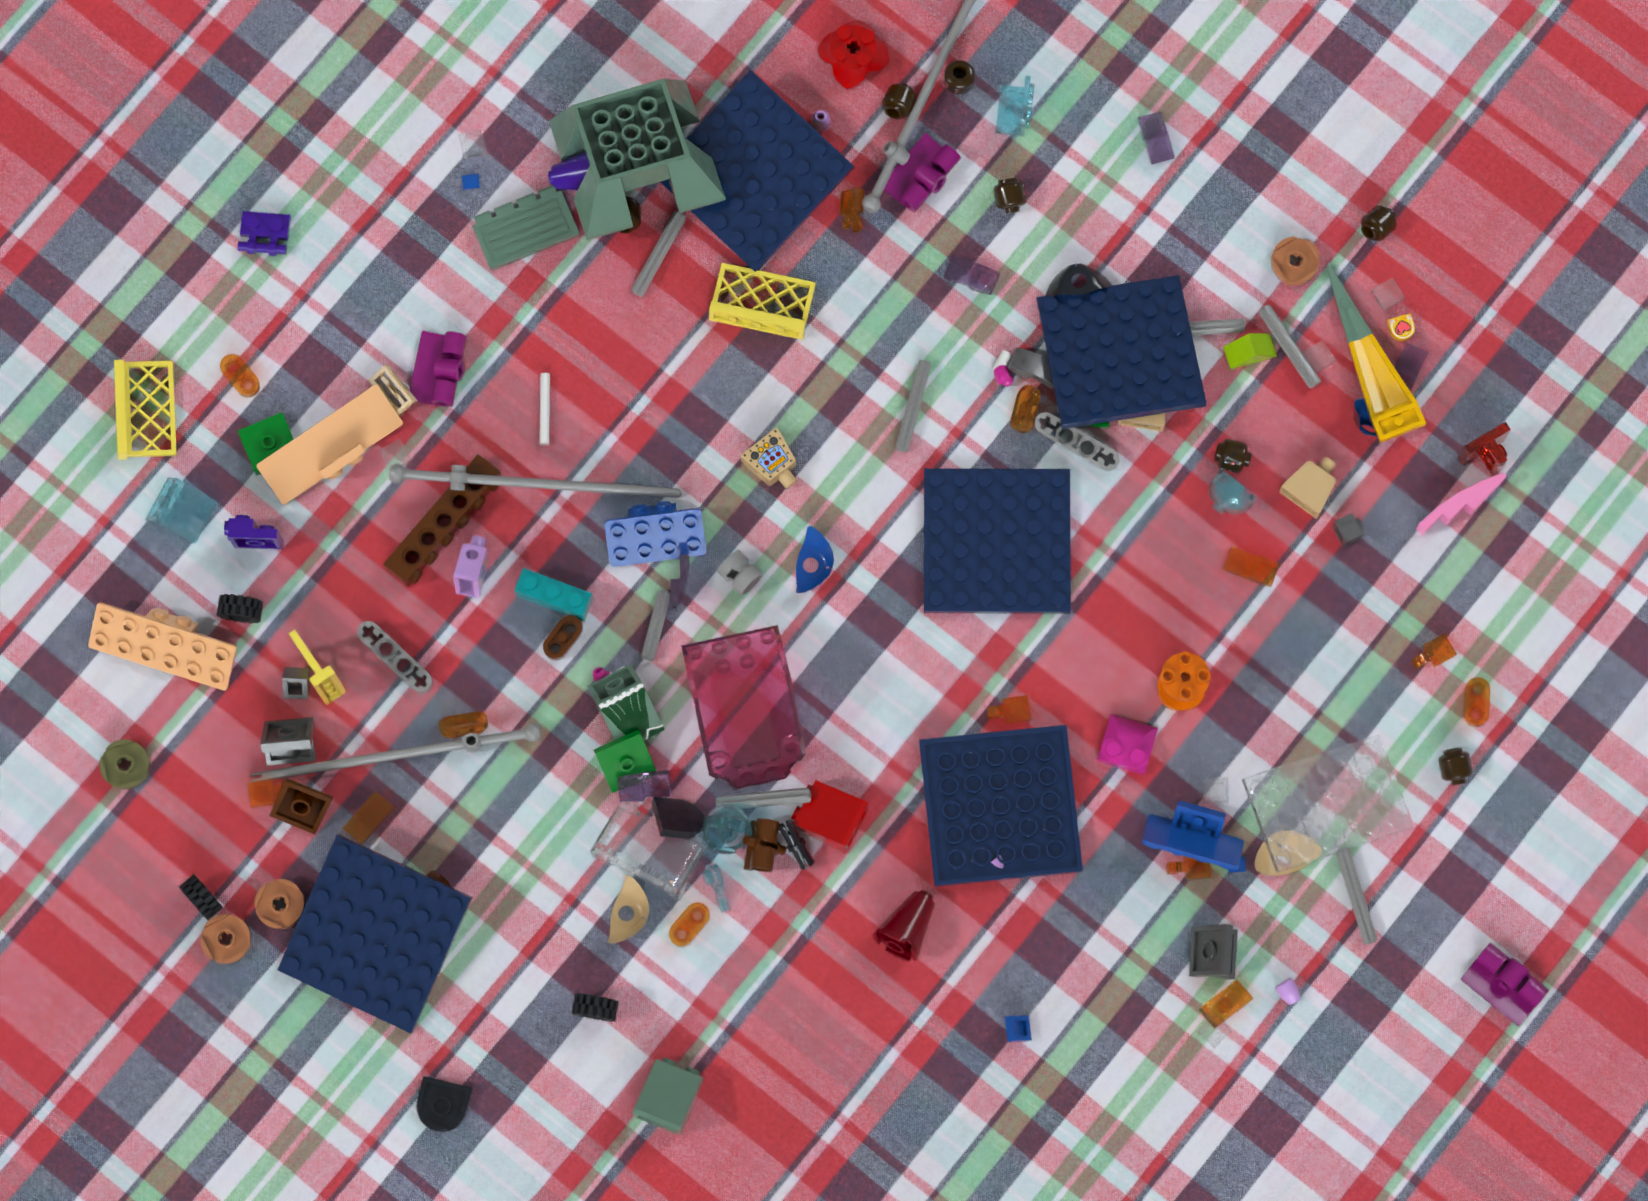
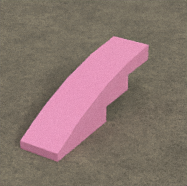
M1501 473L1462 490L1432 511L1418 524L1416 530L1423 536L1439 519L1447 526L1462 509L1471 515L1503 483L1507 476Z

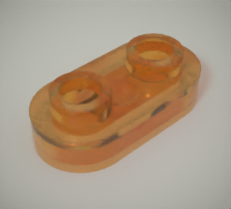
M228 354L222 358L220 370L234 389L243 397L250 398L255 396L260 390V382L243 359L236 354ZM231 365H237L235 371H229ZM246 383H252L250 389H244Z
M1025 385L1017 393L1010 425L1013 430L1021 434L1027 433L1034 426L1040 402V391L1037 388Z
M1475 677L1468 681L1464 689L1463 717L1469 726L1480 727L1489 718L1490 685L1485 679ZM1474 687L1479 688L1481 694L1475 695L1472 689ZM1473 711L1478 712L1480 718L1474 719L1471 713Z
M475 711L444 717L438 722V726L443 737L453 739L468 733L481 734L488 727V719L484 712Z
M700 902L690 904L671 926L669 938L675 946H688L708 924L710 912L705 904ZM695 912L702 913L703 916L700 920L693 918ZM679 931L686 932V937L684 939H679L677 937V933Z

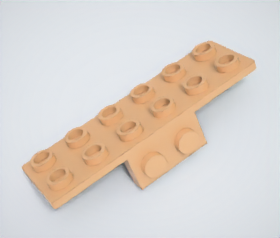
M375 384L259 462L256 467L279 501L285 505L323 478L335 479L343 473L341 468L347 464L354 466L363 459L362 454L366 452V449L403 425V422L379 386Z
M102 602L97 604L88 643L89 648L223 691L228 688L237 646L196 633L199 623L192 621L187 616H175L161 608L152 609L146 616Z

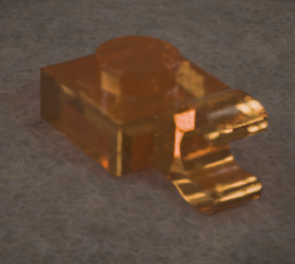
M856 187L841 192L840 215L844 216L843 229H851L853 226V233L862 230V221L858 216L859 213H863L862 202L865 190Z
M1444 633L1424 644L1422 648L1425 652L1414 657V660L1411 662L1416 670L1429 662L1435 668L1455 657L1457 653Z
M1027 695L1003 698V706H991L987 709L988 720L1005 717L1006 724L1031 721Z
M1183 856L1184 862H1168L1166 864L1167 874L1185 873V880L1211 878L1210 863L1207 862L1203 863Z

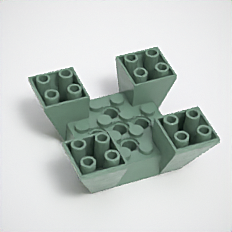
M663 78L571 105L549 120L561 161L586 153L589 162V168L574 197L586 240L632 228L633 224L624 192L669 180L679 213L726 200L713 159L683 136L681 127L699 122L686 81Z

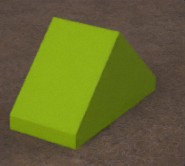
M1248 333L1223 346L1230 370L1277 357L1270 333Z

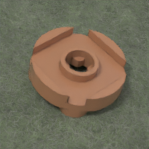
M1288 237L1276 245L1271 256V267L1276 277L1286 285H1302L1309 282L1315 276L1319 267L1320 255L1316 246L1311 241L1297 237ZM1291 256L1301 258L1299 266L1290 264Z
M277 879L276 881L264 884L258 890L254 902L256 913L259 919L270 928L278 930L290 929L301 917L305 908V897L299 887L293 882ZM284 898L285 909L281 908L280 911H277L276 906L273 904L274 901Z
M219 914L212 917L205 924L200 940L201 947L204 953L219 964H232L241 960L250 950L251 932L247 924L239 917ZM223 933L227 935L232 934L233 938L230 940L231 943L229 945L225 943L220 944Z

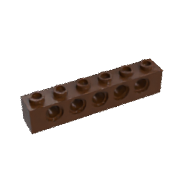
M479 454L466 467V473L502 476L497 468ZM467 483L465 484V491L450 490L449 487L383 563L385 569L407 587L411 583H417L423 575L421 571L427 564L431 566L439 556V550L443 546L447 547L455 537L453 534L457 529H462L467 525L470 520L469 515L475 509L478 511L486 502L485 497L490 491H496L499 487L498 485H482L480 489L473 490L470 488L471 484ZM458 499H465L467 501L463 508H456L454 504ZM443 517L451 519V523L446 527L438 525L439 520ZM431 535L435 537L433 544H423V539L426 536ZM411 554L419 555V560L414 564L407 562V558Z

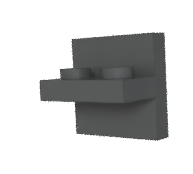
M313 717L264 721L260 746L261 752L265 753L267 765L316 761Z
M1222 924L1192 927L1190 977L1235 979L1238 930L1233 929V925Z

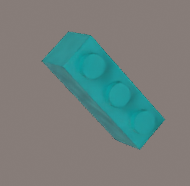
M523 568L514 589L516 596L565 615L576 616L584 622L594 600L590 592Z

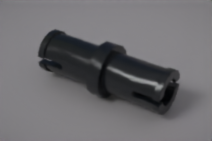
M786 820V826L789 831H787L783 822L778 826V830L783 835L787 843L786 848L789 852L793 853L800 869H807L804 859L809 867L815 861L805 846V839L800 837L792 820Z

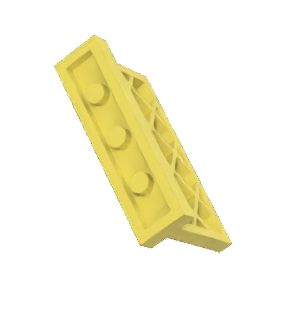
M722 263L713 300L709 308V320L803 340L816 282L759 270L755 272L750 268ZM725 271L736 273L739 279L728 284L724 279ZM756 277L763 284L752 289L747 280ZM780 282L783 283L786 289L775 294L770 285ZM743 283L748 292L737 297L732 288ZM799 287L809 288L808 295L801 299L793 291ZM766 288L772 297L761 303L756 293ZM727 291L734 299L728 304L718 302L719 296ZM790 293L795 302L784 307L779 298ZM750 296L757 303L751 309L745 308L741 303ZM775 301L781 310L775 314L768 313L765 306ZM799 306L803 312L802 319L792 318L788 311Z
M114 360L117 460H127V457L176 456L173 361L124 362V360ZM168 367V376L162 382L152 375L157 368ZM129 368H140L145 375L136 383L129 377ZM148 377L158 385L151 394H148L140 386ZM167 382H169V389L165 386ZM161 388L169 394V400L163 406L153 398ZM136 389L147 397L139 406L130 400V395ZM149 400L159 408L151 418L141 410ZM130 405L135 409L132 413ZM168 405L170 407V412L165 409ZM162 411L170 418V423L164 429L153 421ZM137 412L147 420L139 430L131 423V418ZM150 423L160 431L152 441L142 433ZM169 428L171 436L166 432ZM131 429L136 432L133 436L131 435ZM162 435L171 441V450H161L155 445ZM138 436L148 443L143 450L132 451V442Z
M294 629L288 633L314 671L315 675L309 678L324 703L328 705L347 691L331 666L328 665L321 669L296 630Z

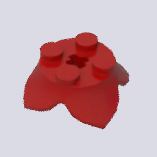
M860 20L843 24L836 31L825 36L818 46L820 59L832 66L836 81L846 90L862 83L868 72H878L889 63L886 46L876 37L873 28ZM857 47V49L860 51H856L855 54L850 53L849 48Z

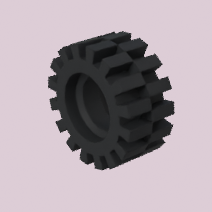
M220 595L216 615L221 619L232 620L233 622L260 623L263 602L257 598L244 597L243 595Z
M195 874L179 886L180 890L207 920L223 908Z
M575 993L571 1014L589 1019L615 1022L619 1002L605 997Z

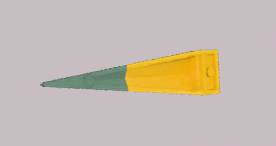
M1328 264V275L1370 422H1372L1380 443L1426 426V421L1417 400L1379 345L1331 265Z

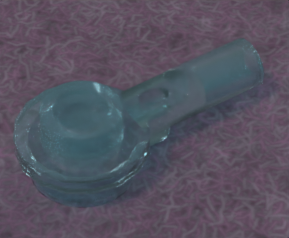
M710 864L705 865V871L702 872L705 883L713 887L720 911L729 910L730 907L724 894V880L720 868L717 864L712 866Z

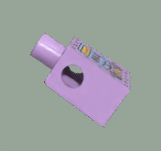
M474 535L471 538L470 544L465 543L462 545L453 576L456 594L480 598L488 564L487 548H485L486 539L484 537Z

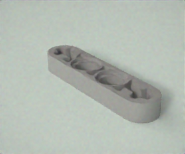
M1048 412L1040 413L1035 418L1034 427L1038 433L1105 471H1111L1118 466L1120 461L1118 453L1075 427L1066 428L1072 431L1073 439L1065 443L1059 437L1060 431L1063 430L1061 426L1056 430L1055 437L1050 435L1053 430L1049 427H1046L1044 430L1040 428L1041 423L1039 419L1044 420L1048 417L1050 419L1049 424L1055 427L1057 422L1061 424L1060 418ZM1090 441L1093 443L1094 451L1092 454L1086 455L1082 453L1080 449L1082 442ZM1099 447L1103 448V451L1100 453L1104 456L1109 455V453L1113 455L1114 465L1109 464L1105 466V460L1099 456L1097 461L1092 459L1097 454Z
M365 621L359 625L357 634L361 642L413 691L418 694H425L431 690L433 681L430 674L376 623ZM365 628L369 630L374 628L373 633L379 639L374 647L372 645L375 641L370 636L364 638L365 633L363 630ZM390 643L393 646V651L390 655L384 656L380 653L379 650L382 644ZM406 659L410 661L411 666L408 671L400 672L397 669V664L400 660ZM416 668L419 669L415 672L419 678H427L425 680L427 684L425 687L421 685L416 687L418 683L411 676Z

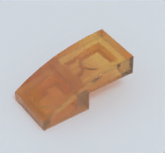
M1232 546L1229 549L1222 570L1246 580L1271 587L1280 564L1260 555L1254 556Z

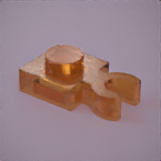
M272 779L247 783L250 809L274 805L275 798L283 781L277 786H273Z

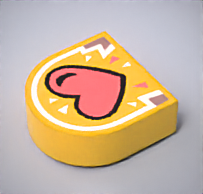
M1411 313L1387 320L1390 334L1395 340L1407 341L1412 337L1415 325Z

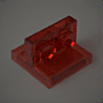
M1506 421L1463 447L1458 456L1462 466L1479 456L1492 476L1502 470L1508 460L1506 458L1508 455L1500 443L1504 442L1511 430Z

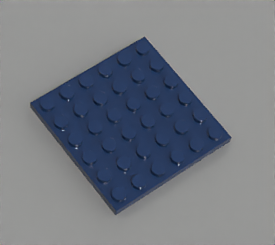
M751 69L687 138V140L713 159L726 198L724 201L690 211L755 272L768 262L855 168ZM669 180L661 181L660 183L673 194Z
M1179 275L1108 286L1109 288H1101L1080 295L1036 297L1062 429L1206 407L1204 388Z
M924 468V613L1071 614L1070 469Z
M1066 725L919 739L934 887L1083 872ZM997 858L1000 863L1004 864V867L998 868L991 861Z
M338 834L334 839L277 970L411 1034L417 1025L473 897Z

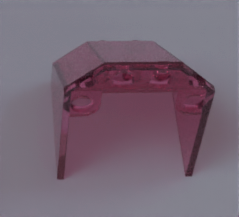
M778 625L682 645L709 776L715 779L721 778L729 782V785L736 789L745 788L749 785L754 786L768 783L772 780L786 779L791 773L792 766L797 761H801L806 753L792 680Z

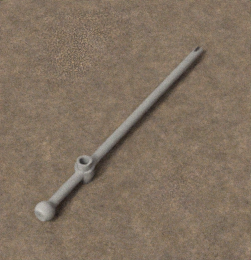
M964 0L896 143L889 140L884 145L883 153L886 154L888 160L872 193L863 199L862 206L867 212L875 213L880 209L881 201L879 198L896 163L904 165L908 161L910 153L906 151V142L975 0Z
M393 464L390 466L389 480L393 483H401L404 479L450 482V490L465 491V484L469 483L678 498L682 495V491L676 488L466 473V466L452 465L451 472L409 470L400 464Z
M530 723L525 729L479 736L475 732H469L464 735L463 739L256 772L250 774L249 777L262 775V778L249 781L255 783L458 749H466L470 753H475L483 745L520 739L536 742L542 737L541 728L537 723ZM471 740H476L475 744L469 745Z

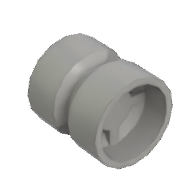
M738 549L720 565L717 572L726 581H732L731 586L743 596L759 582L763 573L754 564L749 565V559Z

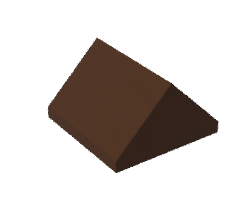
M286 778L280 787L269 816L316 834L333 797Z

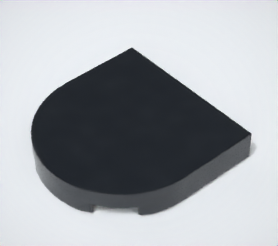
M653 797L651 804L660 836L690 839L702 832L705 825V817L695 805L680 799Z
M423 1076L416 1103L419 1119L427 1128L436 1132H447L455 1129L466 1116L473 1088Z

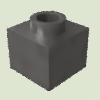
M1352 513L1334 521L1332 525L1343 548L1359 541L1363 536L1362 531H1364V527L1360 519L1355 518Z
M285 667L282 677L283 698L308 699L310 692V668Z

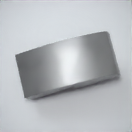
M1016 348L1007 369L1026 380L1034 378L1053 389L1048 358L1032 351Z

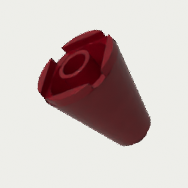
M923 890L919 892L914 891L876 929L873 934L876 943L880 945L882 941L887 946L885 951L899 959L910 961L913 958V961H916L935 905L932 900L933 897Z

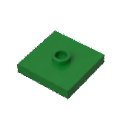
M282 412L237 431L256 476L261 474L256 467L259 462L294 439Z
M639 730L594 749V753L612 793L657 774Z

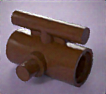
M760 818L757 821H751L749 836L745 835L742 843L747 845L744 870L772 872L775 856L777 854L784 855L787 851L786 846L780 845L777 841L780 822Z

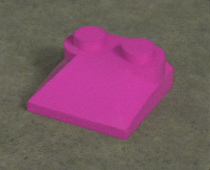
M1111 714L1097 761L1144 775L1158 728Z

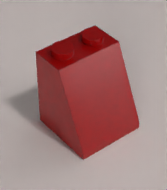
M815 780L813 785L808 784L806 787L811 791V801L803 803L802 807L797 806L791 816V819L794 820L793 825L797 830L846 854L868 812L869 803Z

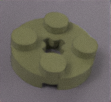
M126 739L118 740L111 743L106 748L103 756H101L99 763L100 772L103 778L114 788L122 790L133 789L148 778L150 758L146 750L138 743ZM124 758L131 762L127 771H124L123 768L119 769L118 766L122 764V759Z

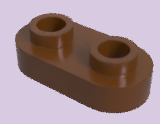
M573 615L563 617L545 639L543 650L549 659L561 660L579 639L583 632V626L579 618ZM570 625L575 627V631L572 633L566 631V628ZM553 645L560 646L558 652H553L551 648Z

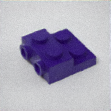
M236 515L235 518H229L228 521L224 522V535H227L228 541L231 542L234 548L283 549L284 540L279 531L274 529V526L260 525L258 528L254 519H250L248 515Z

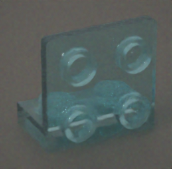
M1026 75L1025 87L1001 85L996 133L1024 136L1025 128L1030 129L1031 106L1035 85L1030 83L1031 76Z
M168 477L145 520L153 525H161L195 544L216 507L217 501L178 478Z

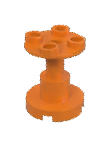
M1187 651L1175 654L1167 659L1157 682L1158 697L1164 706L1173 711H1189L1201 703L1211 677L1206 662L1198 655Z

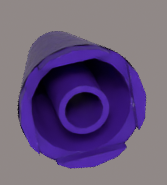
M586 153L552 165L551 171H548L550 185H554L555 189L578 191L589 168Z

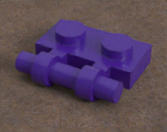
M242 211L240 236L249 237L248 242L239 241L238 251H247V254L254 255L256 252L268 253L269 256H277V254L286 255L287 245H279V240L289 241L291 216ZM257 239H270L269 244L257 243Z

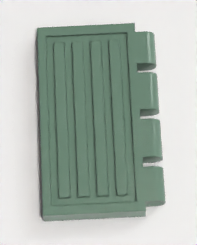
M554 185L538 191L540 195L538 200L535 194L531 193L516 199L518 208L514 209L512 202L494 208L496 216L493 218L490 211L474 216L476 224L472 227L491 271L580 235L561 190L557 192Z

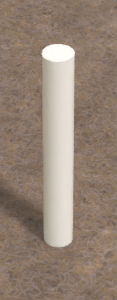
M541 373L539 444L547 446L549 445L550 374Z

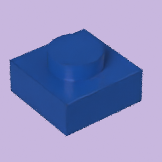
M1029 1016L1005 1017L1008 1042L1032 1041Z

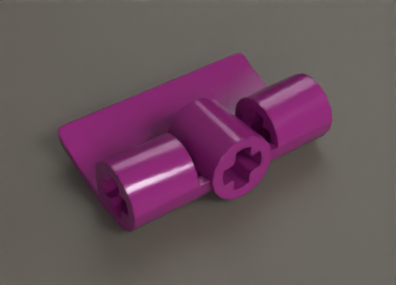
M927 133L908 152L910 153L908 161L904 165L898 164L895 167L884 188L889 195L912 212H916L932 193L936 194L942 189L946 182V176L961 159V156L949 145L942 147Z
M427 331L421 332L410 385V392L418 400L417 402L443 407L453 406L457 383L462 380L464 375V362L462 358L467 339L466 335L453 331H447L445 335Z
M1491 942L1461 977L1462 982L1518 1027L1521 1026L1532 1010L1549 992V989L1531 976L1521 963L1513 958L1510 959Z

